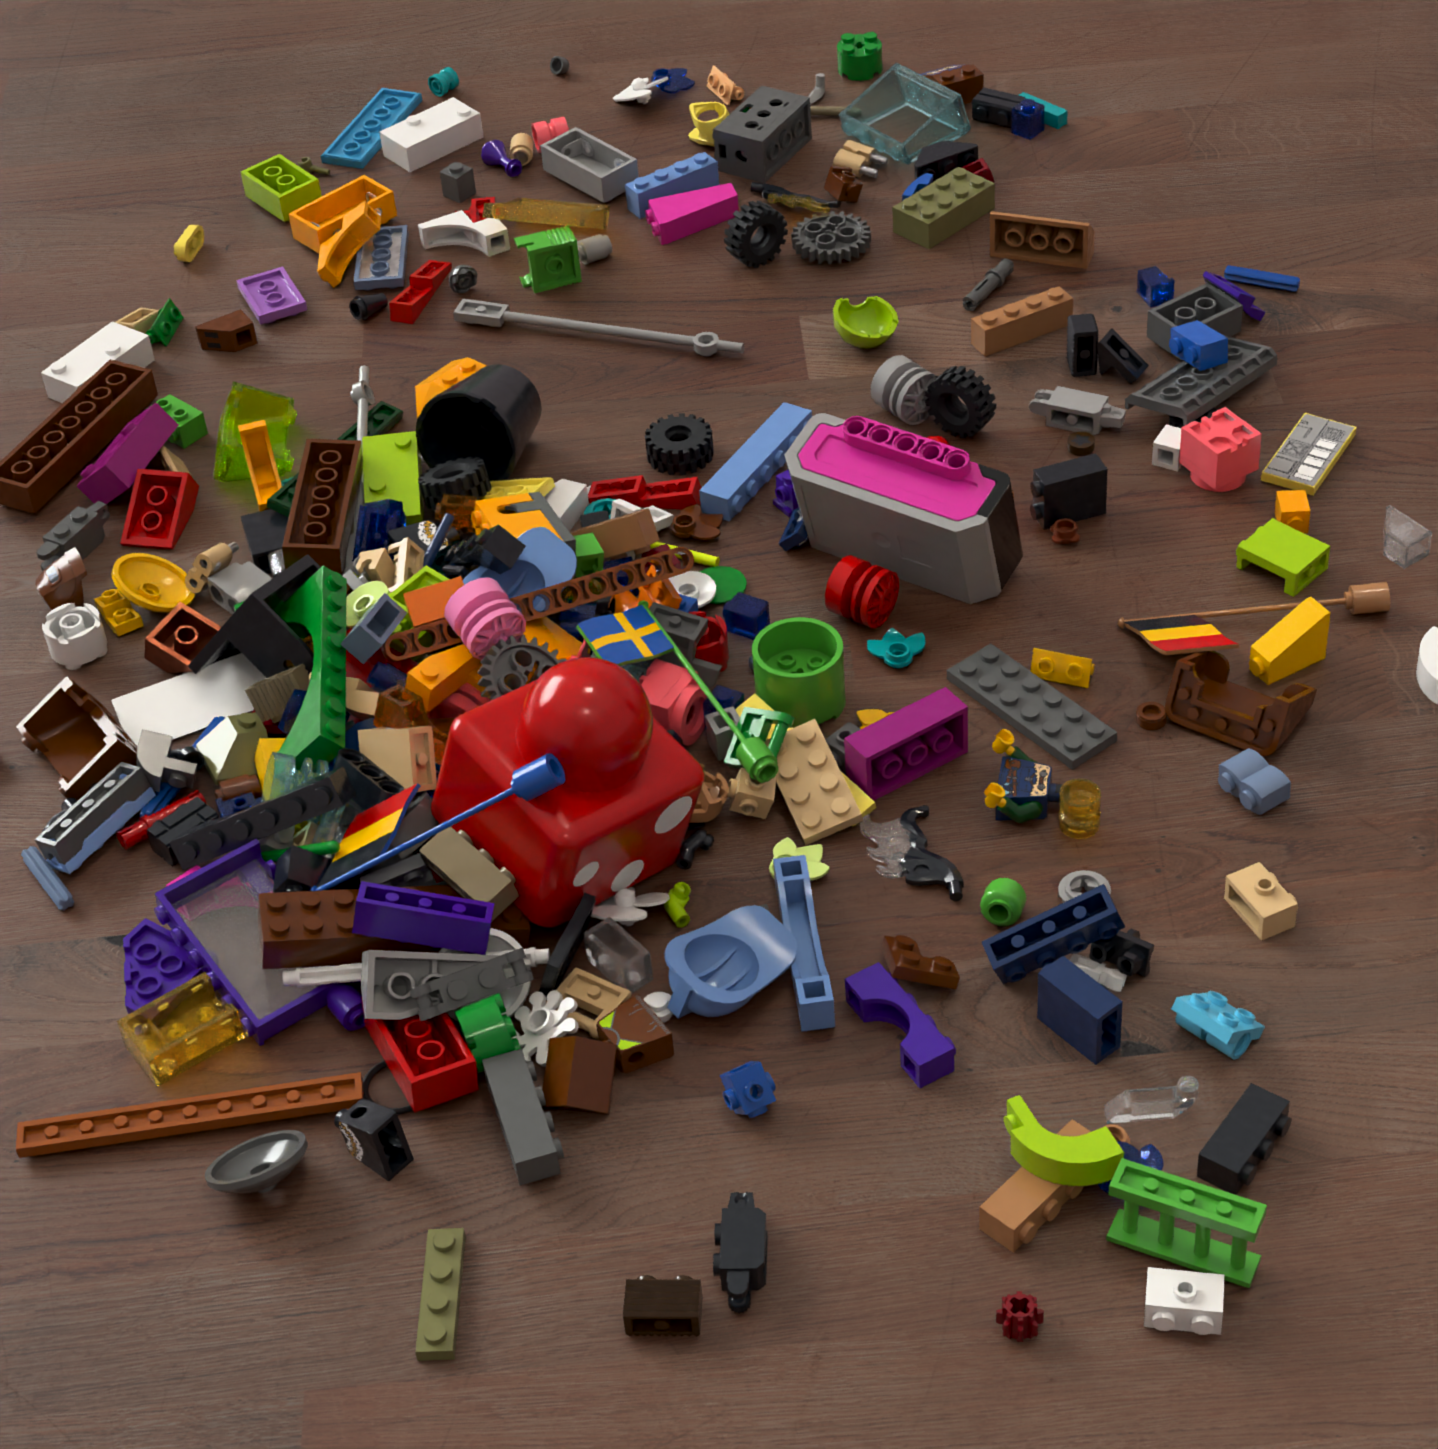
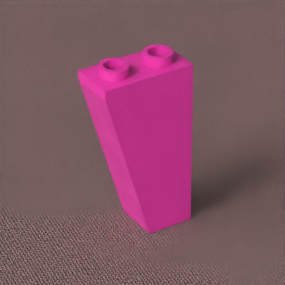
M732 183L654 198L648 200L649 209L645 210L647 223L651 224L653 236H658L661 245H665L734 218L733 213L736 210L739 212L738 195Z

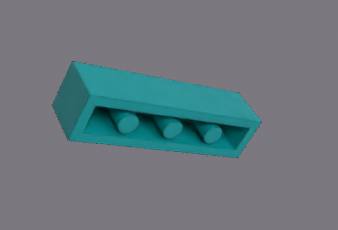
M1025 92L1019 94V96L1026 97V116L1056 129L1067 124L1068 110Z

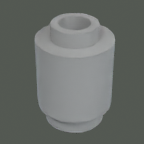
M598 234L577 241L579 261L585 265L607 258L608 254L612 253V244L607 235L602 236Z

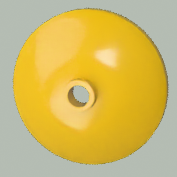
M131 553L118 558L112 568V580L119 592L127 600L146 610L170 613L179 602L189 606L194 599L195 593L191 592L185 584L187 573L164 558L145 553Z

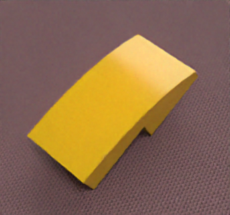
M118 589L107 590L100 597L94 599L103 618L118 637L144 626L141 616L132 608L130 601Z

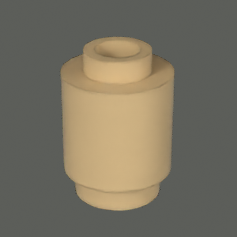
M518 133L511 139L510 158L518 159L522 166L527 165L533 157L534 142L531 136L525 133Z

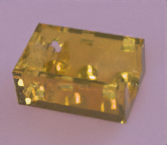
M206 972L117 1021L125 1048L156 1087L245 1037L238 1010L232 1003L230 1005L226 1003V1011L224 1010L221 1002L216 998L211 978ZM141 1025L143 1027L141 1033L136 1035L134 1033L135 1027Z

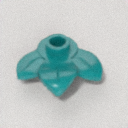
M890 628L882 640H867V649L873 656L884 659L888 666L903 668L913 661L914 655L924 650L926 640L922 632L905 638L897 630Z

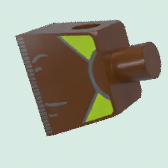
M638 993L608 1013L596 1024L598 1040L618 1046L616 1066L622 1073H629L674 1056L671 1031Z

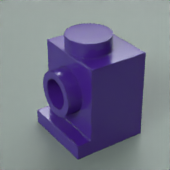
M786 470L776 475L775 494L777 498L773 499V505L785 515L791 517L793 511L799 506L789 470Z

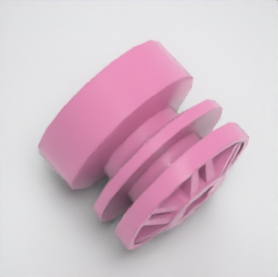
M478 578L468 582L450 597L445 606L444 616L455 633L460 636L463 644L468 648L472 656L479 660H482L488 650L495 646L499 640L503 639L506 642L513 635L517 641L526 629L524 616L515 604L510 601L500 584L492 578Z

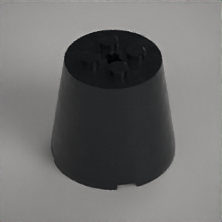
M495 364L481 368L436 395L424 406L416 422L418 448L424 461L430 468H435V465L445 464L449 460L455 461L457 458L462 457L463 459L479 457L484 460L490 481L507 480L540 420L542 406L538 391L533 383L517 369Z

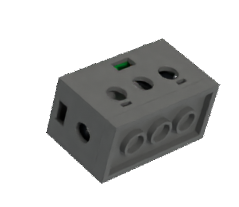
M766 86L758 88L713 129L714 159L718 161V171L766 183L812 139L810 97Z

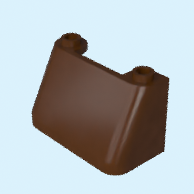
M1216 651L1196 652L1177 660L1165 702V711L1168 718L1177 724L1241 749H1253L1261 756L1271 755L1280 749L1311 708L1317 691L1313 687L1295 683L1288 686L1282 696L1272 698L1227 681L1230 671L1229 662L1224 655Z
M68 676L16 726L23 735L21 738L22 743L33 752L36 749L41 751L59 773L58 782L60 786L58 790L66 798H76L79 800L88 792L92 784L103 779L120 762L136 766L137 745L101 702Z

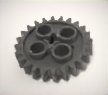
M831 211L830 215H826L825 212H821V216L812 214V219L805 217L804 222H797V227H793V232L791 233L792 248L796 250V254H801L802 259L809 257V262L817 259L818 264H821L823 261L831 264L835 260L840 264L842 262L841 259L851 261V256L858 258L859 253H865L866 248L870 247V226H867V221H861L860 216L853 218V213L845 216L844 211L838 215L834 211Z
M513 635L506 642L501 639L488 650L480 662L482 666L477 673L482 678L478 681V685L486 687L480 695L481 697H490L491 700L524 686L534 663L537 664V669L528 683L537 680L545 671L558 663L566 661V659L558 660L556 658L558 654L557 649L551 653L547 651L548 642H545L541 647L538 646L536 637L529 643H527L525 635H521L517 641Z

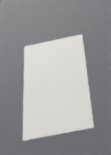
M241 653L210 664L197 674L193 671L117 697L111 701L121 727L138 746L142 729L173 736V740L206 728L214 717L223 716L226 718L227 716L253 711L254 708L245 690L266 677Z

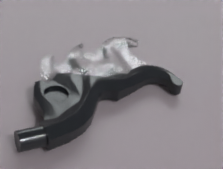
M927 805L908 809L900 818L886 823L870 821V814L863 817L864 821L860 822L861 833L878 845L876 849L866 846L867 854L871 858L887 864L886 867L876 865V871L880 875L891 879L906 876V883L917 886L944 885L949 889V896L952 901L962 899L964 882L957 867L947 858L925 849L928 846L927 839L916 824V819L921 816H929V807Z

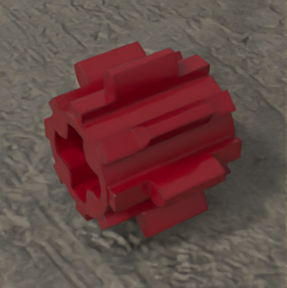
M1016 1291V1294L1012 1296L1008 1294L1006 1297H1002V1309L996 1310V1323L1002 1324L1003 1336L1009 1339H1017V1342H1023V1339H1031L1034 1336H1038V1324L1043 1323L1044 1310L1037 1309V1298L1031 1294L1028 1296L1022 1294V1291Z

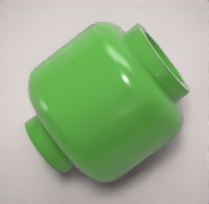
M1009 878L995 879L986 887L980 902L981 913L991 924L997 926L1012 925L1020 918L1026 903V893L1023 887L1015 880Z

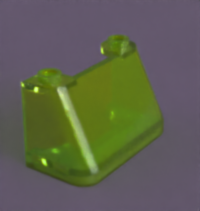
M233 381L218 426L213 472L214 480L221 482L251 480L238 426L260 420H265L279 477L284 476L285 472H291L294 457H291L290 451L286 450L288 426L289 424L294 425L297 416V410L293 409L294 398Z

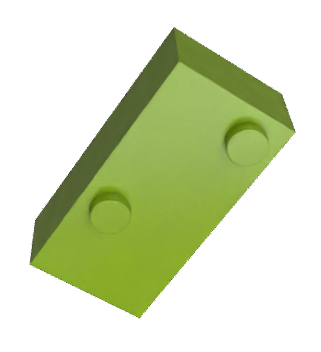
M416 431L362 437L365 522L370 541L388 539V531L424 521L423 496L418 483V479L422 474L421 453L418 448Z

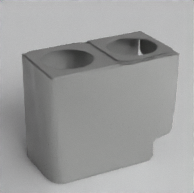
M247 561L243 565L237 562L233 563L207 579L212 600L233 615L235 613L233 605L245 601L251 593L272 578L253 563Z

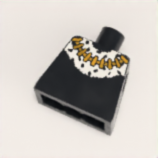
M425 520L387 532L388 547L408 537L423 549L425 554L437 530V526L431 520ZM454 527L450 528L431 566L435 571L439 572L446 561L443 560V557L451 546L460 542L459 534ZM399 551L390 554L394 558V555L398 554Z
M361 1099L351 1108L342 1109L336 1114L334 1124L341 1130L350 1154L387 1181H390L414 1160L397 1112L369 1100Z

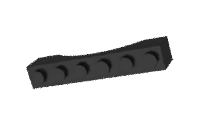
M342 766L255 806L188 829L169 843L182 870H186L235 850L254 839L260 840L339 808L357 794Z

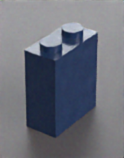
M1064 956L1052 964L1045 965L1038 973L1037 1019L1095 1065L1120 1048L1123 1001Z

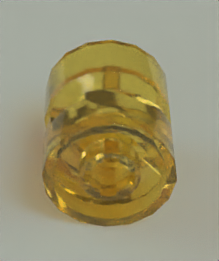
M1083 778L1065 782L1059 791L1060 830L1065 835L1075 839H1085L1094 836L1100 827V787L1095 782Z

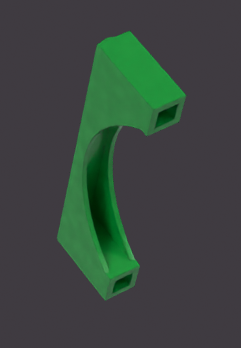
M322 566L280 606V618L301 639L304 640L307 636L311 635L314 645L313 668L307 693L286 740L275 754L274 776L294 787L311 780L337 756L340 749L345 748L346 649L341 643L346 637L347 579L340 573L332 571L325 566Z

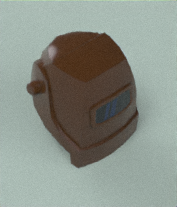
M76 547L65 552L62 557L51 563L35 581L39 595L51 610L67 603H75L76 607L84 605L81 579L87 576V571Z

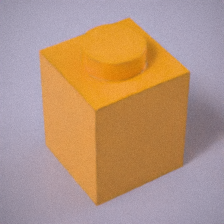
M1276 491V520L1302 533H1308L1310 521V507L1306 491Z

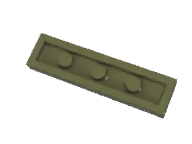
M464 1228L428 1229L415 1351L417 1361L455 1359L466 1240Z

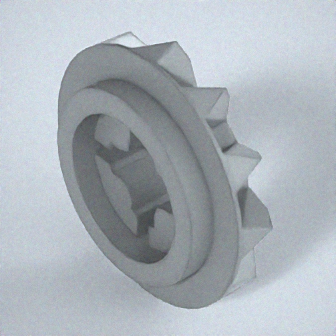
M1086 870L1075 871L1066 875L1060 881L1058 897L1064 903L1081 895L1082 887L1086 891H1090L1102 884L1106 886L1109 894H1111V886L1105 877L1096 872Z

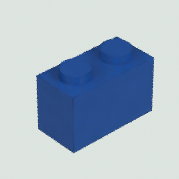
M1198 320L1170 328L1171 339L1169 340V347L1171 353L1202 371L1228 363V338Z

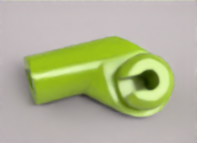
M677 882L668 893L670 899L664 903V909L679 928L685 927L690 922V916L684 908L689 901L691 888L685 882Z

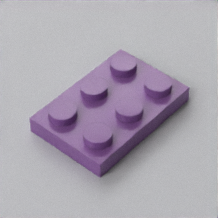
M283 266L236 280L239 291L260 325L272 323L277 319L295 316L300 312L307 311L304 298Z

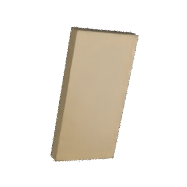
M816 719L788 730L777 756L778 773L776 774V784L805 845L864 821ZM771 738L765 741L767 747L769 745Z

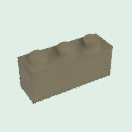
M449 827L437 833L419 850L427 866L463 898L495 903L493 921L519 897L514 886L516 882L515 877L505 867L499 870L494 865V859L485 849L481 848L478 851L473 847L474 842L463 830L460 829L456 832L452 827Z

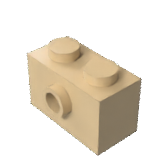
M1260 862L1226 876L1224 899L1261 941L1295 927L1298 903L1291 893H1287L1278 883L1276 876L1272 872H1268Z

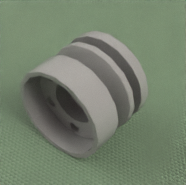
M896 355L886 360L874 375L871 384V397L874 403L891 412L903 422L909 425L920 424L930 416L928 410L931 407L925 404V400L928 398L925 396V392L928 390L927 387L938 376L904 355Z

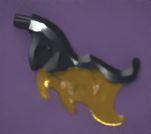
M751 183V192L762 193V197L773 204L780 202L790 208L798 206L821 213H828L830 208L841 206V201L837 199L835 201H827L810 195L796 194L771 184Z

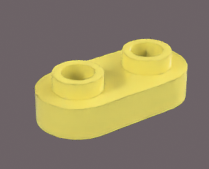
M189 225L174 244V255L177 256L179 261L191 262L203 246L204 230L202 226Z

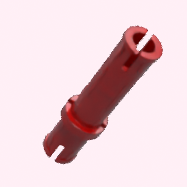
M195 790L149 816L146 814L141 816L138 822L116 833L119 843L122 847L124 846L125 850L148 838L146 830L153 823L164 819L176 811L180 805L187 804L196 797L206 803L204 796L201 792L199 793V790Z

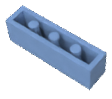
M706 152L697 153L691 158L678 161L664 169H658L644 177L636 178L634 181L625 184L627 209L641 219L646 217L645 210L649 209L648 200L718 186V161Z

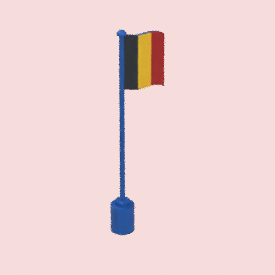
M545 754L513 771L511 788L386 852L398 832L411 800L421 786L417 783L356 815L340 842V850L335 854L332 863L318 886H313L311 891L329 890L514 793L519 798L531 801L564 784L565 773L561 763L553 754Z

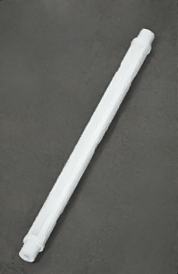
M536 947L523 949L526 955L523 958L526 967H537V964H547L550 959L549 948L536 949ZM506 950L502 952H486V955L500 956L514 950ZM362 963L308 968L298 967L296 970L283 971L284 986L297 985V987L361 981ZM511 963L503 965V969L512 968Z

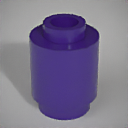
M339 983L333 986L327 993L328 1009L345 1029L354 1031L363 1028L365 1023L361 994L355 987L346 983Z

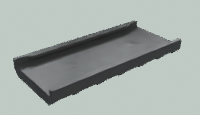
M1225 336L1228 338V363L1200 371L1187 362L1182 361L1152 382L1144 385L1138 391L1130 394L1125 399V409L1129 410L1133 406L1143 407L1182 418L1183 425H1187L1276 366L1277 354L1272 347Z

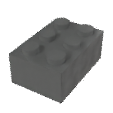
M1206 283L1149 310L1147 337L1171 353L1169 347V340L1171 339L1170 328L1196 320L1220 334L1230 337L1241 332L1243 305L1211 284Z

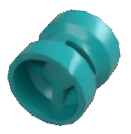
M445 67L439 74H433L428 78V85L433 94L441 97L448 90H453L459 86V77L452 68Z

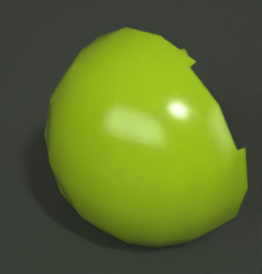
M878 296L867 297L859 305H851L848 298H840L836 300L833 307L834 327L846 343L858 348L870 349L884 344L892 337L899 322L897 312L891 304Z

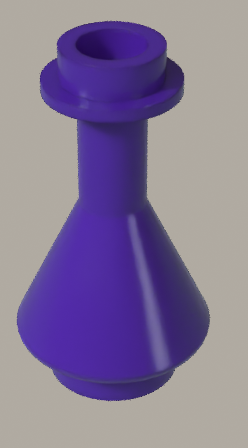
M492 140L485 143L482 147L481 157L486 165H502L505 167V173L510 177L518 176L521 173V162L518 159L510 160L507 157L505 145L502 141Z

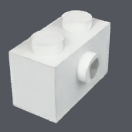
M1148 1267L1144 1327L1155 1328L1160 1331L1178 1330L1194 1332L1199 1335H1221L1225 1275Z

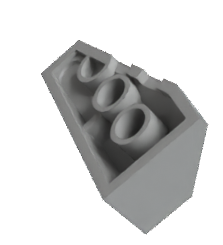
M367 950L362 952L361 992L365 1019L401 1020L418 1015V1011H420L416 998H412L409 989L498 957V955ZM437 991L429 993L433 1006L441 1003Z

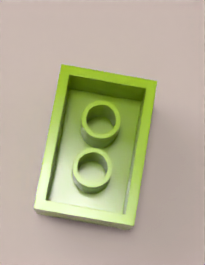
M281 154L241 171L246 197L283 222L290 221L288 214L322 197L319 180Z

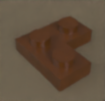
M884 935L881 949L892 978L957 989L960 976L954 962L941 956L933 958L923 957L917 942L910 937L904 935H897L896 937Z

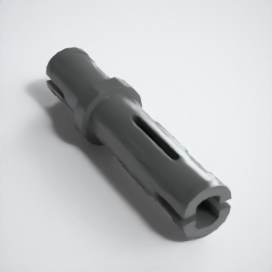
M1005 258L995 268L990 269L985 274V278L963 298V307L968 311H974L995 288H1000L1004 284L1005 278L1014 271L1013 262Z

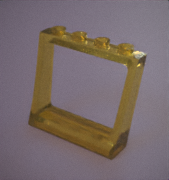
M516 198L507 202L484 203L482 218L607 230L610 205Z

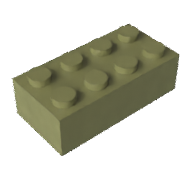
M957 167L892 207L893 233L927 249H931L995 209V183L975 175L964 168Z

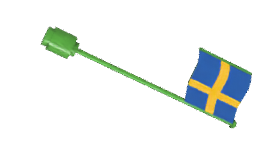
M640 601L637 607L627 611L593 617L577 625L578 631L597 658L610 661L619 666L651 660L673 651L741 742L736 750V758L750 777L764 783L776 776L778 773L776 757L761 738H745L649 610V603L647 601Z

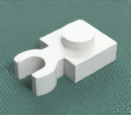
M1078 954L1072 955L1070 961L1095 981L1111 990L1121 992L1127 975L1121 973L1118 969L1105 967V963L1100 964Z

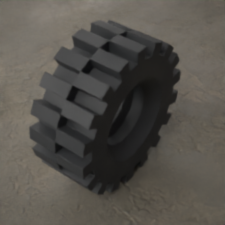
M750 201L749 206L743 204L740 206V212L736 210L733 213L735 216L733 220L729 219L727 224L730 227L725 229L724 232L728 237L724 238V243L728 245L725 248L734 258L748 267L759 268V264L764 266L767 264V260L772 262L775 259L774 254L781 252L782 249L779 247L781 244L785 245L786 242L783 236L788 234V230L784 227L788 225L787 221L784 220L785 217L762 201ZM758 228L755 236L751 239L752 234Z
M953 366L937 377L927 387L928 390L925 392V396L928 398L925 400V404L931 407L928 410L929 415L935 416L933 421L936 425L939 423L943 425L941 429L944 432L950 430L951 436L956 437L959 434L960 438H966L967 436L970 438L977 434L994 417L995 412L993 411L996 409V403L992 402L996 398L994 394L989 393L990 385L983 384L984 378L981 375L976 377L974 376V370L970 369L966 372V367L960 366L958 369L956 366ZM958 397H960L966 405H964Z
M679 413V417H674L673 414L667 415L668 419L661 417L657 419L658 423L652 422L650 429H646L648 463H651V467L653 469L658 468L660 473L668 471L669 475H674L675 472H680V475H686V471L695 473L698 467L703 469L706 467V463L712 461L714 456L712 428L701 417L696 419V416L693 414L685 417V413Z
M462 457L457 458L455 461H446L445 464H437L435 468L427 469V473H422L418 479L425 505L428 509L432 508L436 511L440 508L441 510H447L450 507L452 509L458 508L462 504L464 506L468 505L470 501L475 502L479 500V497L487 495V492H490L492 487L484 460L479 457L474 459L473 457H467L466 459Z

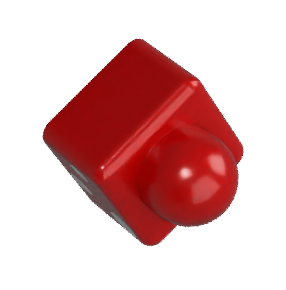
M580 657L558 663L545 671L537 680L456 717L450 726L431 804L432 815L442 824L511 788L513 771L547 753L553 754L559 760L565 773L564 784L531 801L519 798L514 793L451 826L456 832L460 829L463 830L474 842L472 846L478 851L481 848L485 849L495 861L494 865L499 870L505 867L515 877L516 882L514 886L519 897L513 903L531 922L542 927H555L570 920L584 893L595 896L596 902L594 906L615 896L620 889H628L675 863L705 779L701 764L653 717L649 699L635 677L615 663L594 657Z

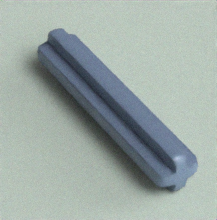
M34 846L24 849L21 853L24 863L58 909L65 911L68 907H72L74 900L71 893L39 850Z

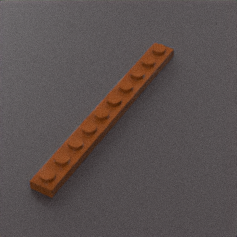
M361 1072L18 1122L16 1152L19 1158L340 1111L342 1109H349L356 1102L364 1099L363 1078Z

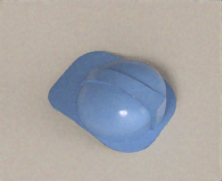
M536 527L527 530L517 538L526 547L510 570L498 574L489 568L480 566L471 571L463 579V583L465 585L478 578H492L500 584L510 599L572 580L576 573L577 558L572 548L545 527ZM535 596L532 602L533 607L536 611L543 612L546 606L545 601L542 597Z
M756 905L740 907L704 927L675 937L668 943L664 953L665 962L669 967V985L673 992L667 1008L678 1019L691 1012L704 1017H719L738 1010L749 1002L756 993L772 983L792 965L797 953L796 938L768 910Z

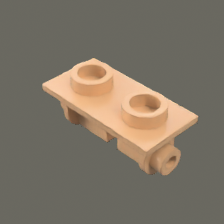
M713 65L708 76L707 87L726 105H730L731 100H741L744 97V90L736 86L726 73L721 72Z

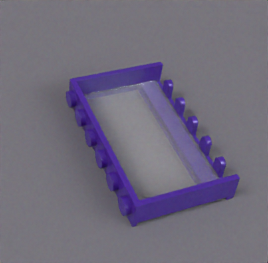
M254 839L156 892L157 907L154 908V912L162 925L168 924L172 929L170 932L175 943L179 947L184 945L188 950L187 955L193 967L203 970L205 973L204 978L209 988L213 992L218 990L221 994V1000L230 1015L235 1013L240 1019L238 1022L246 1037L252 1036L258 1045L261 1046L266 1039L327 1005L326 996L328 991L333 986L339 984V982L297 987V985L284 986L283 971L296 970V968L262 969L258 929L259 893H274L276 865L272 860L265 862L262 859L260 843L257 839ZM361 981L346 982L347 985L355 987L356 990L361 988Z

